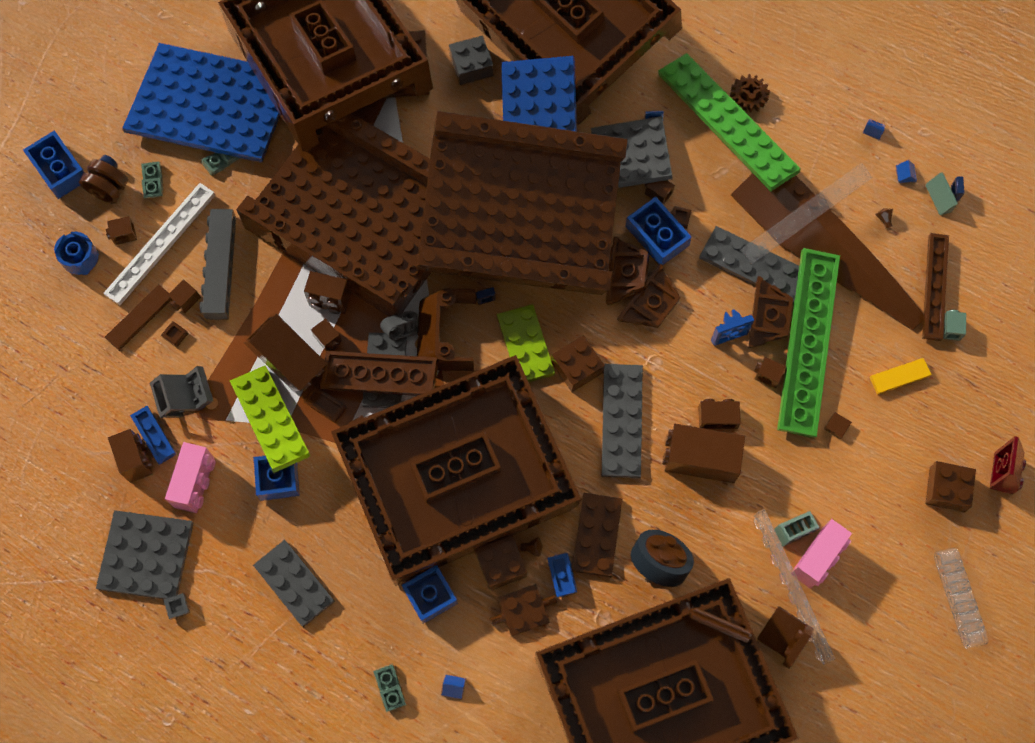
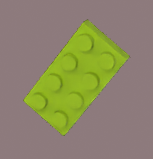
M533 304L497 314L509 357L517 356L528 382L555 375Z

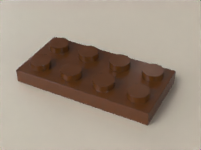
M583 493L572 566L573 572L612 577L622 498Z

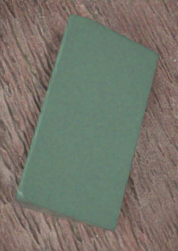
M939 173L927 182L926 188L939 215L952 212L958 203L944 173Z

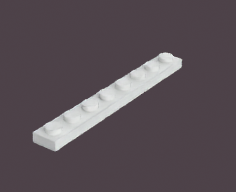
M199 183L108 287L104 295L120 306L216 196L215 193Z

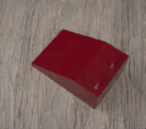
M1014 436L995 451L989 489L1014 494L1022 488L1024 479L1021 476L1026 466V460L1024 459L1025 452L1019 437Z

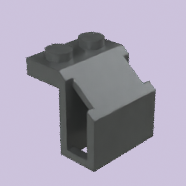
M196 366L186 375L160 374L150 382L160 418H179L183 416V412L199 411L213 402L203 366Z

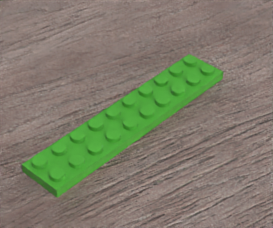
M687 53L658 70V75L770 192L800 173L801 168Z
M806 248L801 250L777 431L812 438L817 437L840 260L839 255Z

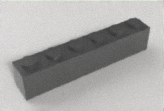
M211 209L210 216H207L209 233H206L205 237L208 246L207 250L204 251L206 267H203L205 282L201 286L203 302H200V313L204 315L206 320H229L236 215L233 209Z

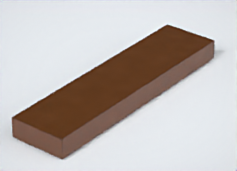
M157 285L105 336V339L120 351L171 301L168 297L169 292L162 286Z

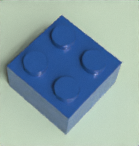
M266 456L254 457L256 496L260 501L300 496L297 463L273 473Z
M437 565L401 585L422 624L458 604L456 597Z

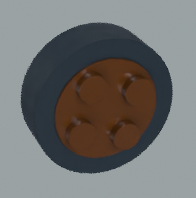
M661 530L644 531L631 550V560L635 568L645 577L648 583L654 582L666 587L679 586L685 581L694 565V559L688 547L675 536Z

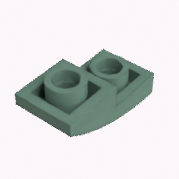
M214 153L203 158L202 165L213 176L238 160L239 157Z
M158 161L141 164L144 198L163 196L161 163Z
M390 664L373 670L386 712L405 706V699L394 665Z

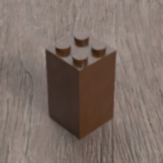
M278 314L271 315L244 342L292 391H305L312 384L310 380L315 376L319 377L325 371L324 366L327 363Z
M674 423L673 429H669L666 436L665 446H668V448H666L663 455L662 465H666V472L735 483L741 473L745 436Z

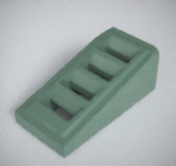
M809 511L779 524L773 531L782 547L819 530L820 527ZM803 519H806L808 525L810 526L809 529H808V527L806 526V524H805V522L803 521ZM797 522L799 523L800 527L802 528V530H803L802 532H801L799 526L797 525ZM789 526L792 527V529H793V531L795 532L796 535L793 534V532H792V530L790 529Z

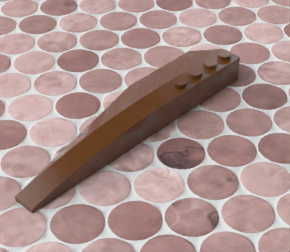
M752 173L731 194L782 248L795 253V256L799 259L803 248L839 255L837 283L851 292H856L860 295V298L870 301L879 310L889 313L893 319L910 330H914L923 322L924 314L887 269L797 176L792 177L770 192Z

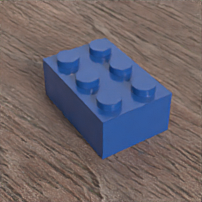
M55 130L23 149L57 199L80 186L79 180L85 172Z
M657 197L627 217L625 227L658 265L661 264L663 266L690 245L691 235Z

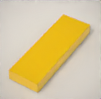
M924 358L871 375L870 380L878 395L928 378L932 374Z

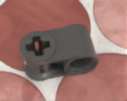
M405 311L401 314L385 318L381 322L380 327L391 340L397 341L418 333V327L416 326L418 316L414 311Z

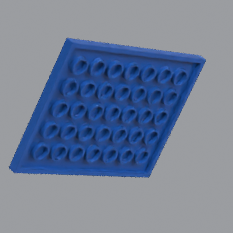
M159 43L122 129L124 133L263 162L280 114L247 61Z

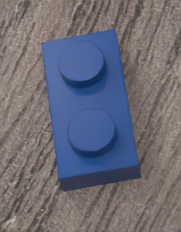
M568 553L547 558L556 596L560 598L578 593Z

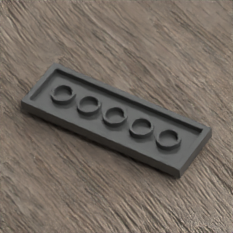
M716 226L699 259L756 286L757 276H761L763 280L772 286L778 287L781 292L793 297L794 305L799 266Z
M604 364L601 477L641 478L643 365Z

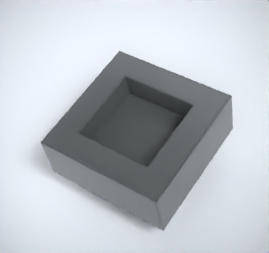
M184 593L164 599L170 620L190 613Z

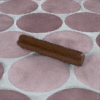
M694 608L691 613V619L741 641L748 642L751 638V631L703 610Z

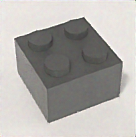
M483 35L449 44L450 58L459 85L494 76L493 63Z

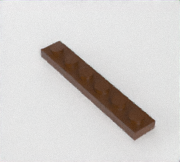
M930 233L928 236L922 339L943 340L949 235Z

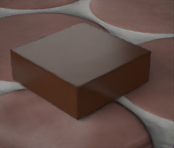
M674 206L672 215L683 228L687 229L692 210Z
M172 321L161 334V337L177 348L189 333Z
M834 412L824 429L842 439L852 422Z

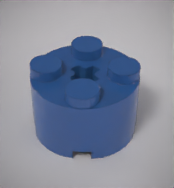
M77 231L61 236L54 247V253L59 263L71 274H89L97 264L99 252L87 235Z

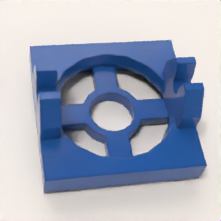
M733 309L731 311L733 317H730L725 312L724 324H720V326L715 328L711 338L713 346L747 335L754 322L752 314L741 317L740 313Z

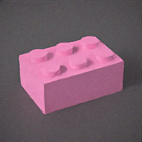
M183 442L165 496V500L174 508L197 513L198 508L202 507L204 489L208 488L210 482L208 477L210 471H213L215 467L214 456L206 447Z
M831 519L821 529L790 575L808 588H812L814 585L819 586L829 574L826 570H830L840 558L838 554L840 555L843 550L845 551L851 540H849V537L852 533Z

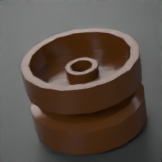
M93 159L87 168L89 173L82 175L79 184L94 197L104 202L115 204L120 196L119 190H124L128 183V178L114 166L104 161Z

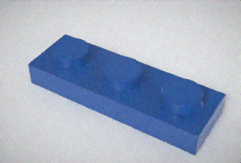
M148 406L130 415L159 465L177 455Z

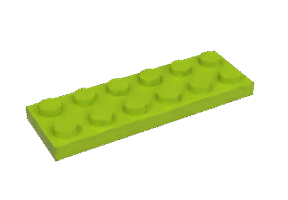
M266 365L230 380L273 473L310 457V453Z

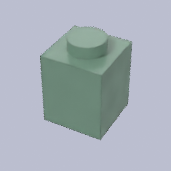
M949 310L945 313L943 339L960 341L966 335V313H962L959 310Z

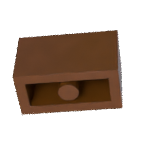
M704 399L698 406L699 428L738 429L741 424L740 401H734L733 399H724L723 401Z

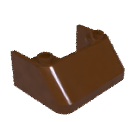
M445 288L424 297L419 303L417 356L438 358L437 370L474 371V357H454L453 346L447 342H439L440 307L448 308L455 303L476 304V289Z

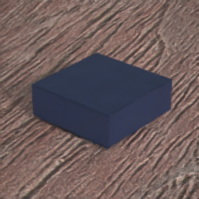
M957 176L951 184V190L956 201H959L965 193L964 179L961 176Z
M494 287L476 292L478 305L496 300Z

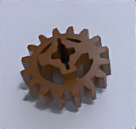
M748 74L747 78L742 75L740 80H735L731 87L730 97H733L732 99L739 106L743 107L744 111L749 109L751 113L752 109L759 111L760 107H765L769 99L770 90L767 89L768 84H763V78L757 80V75L751 78V75Z

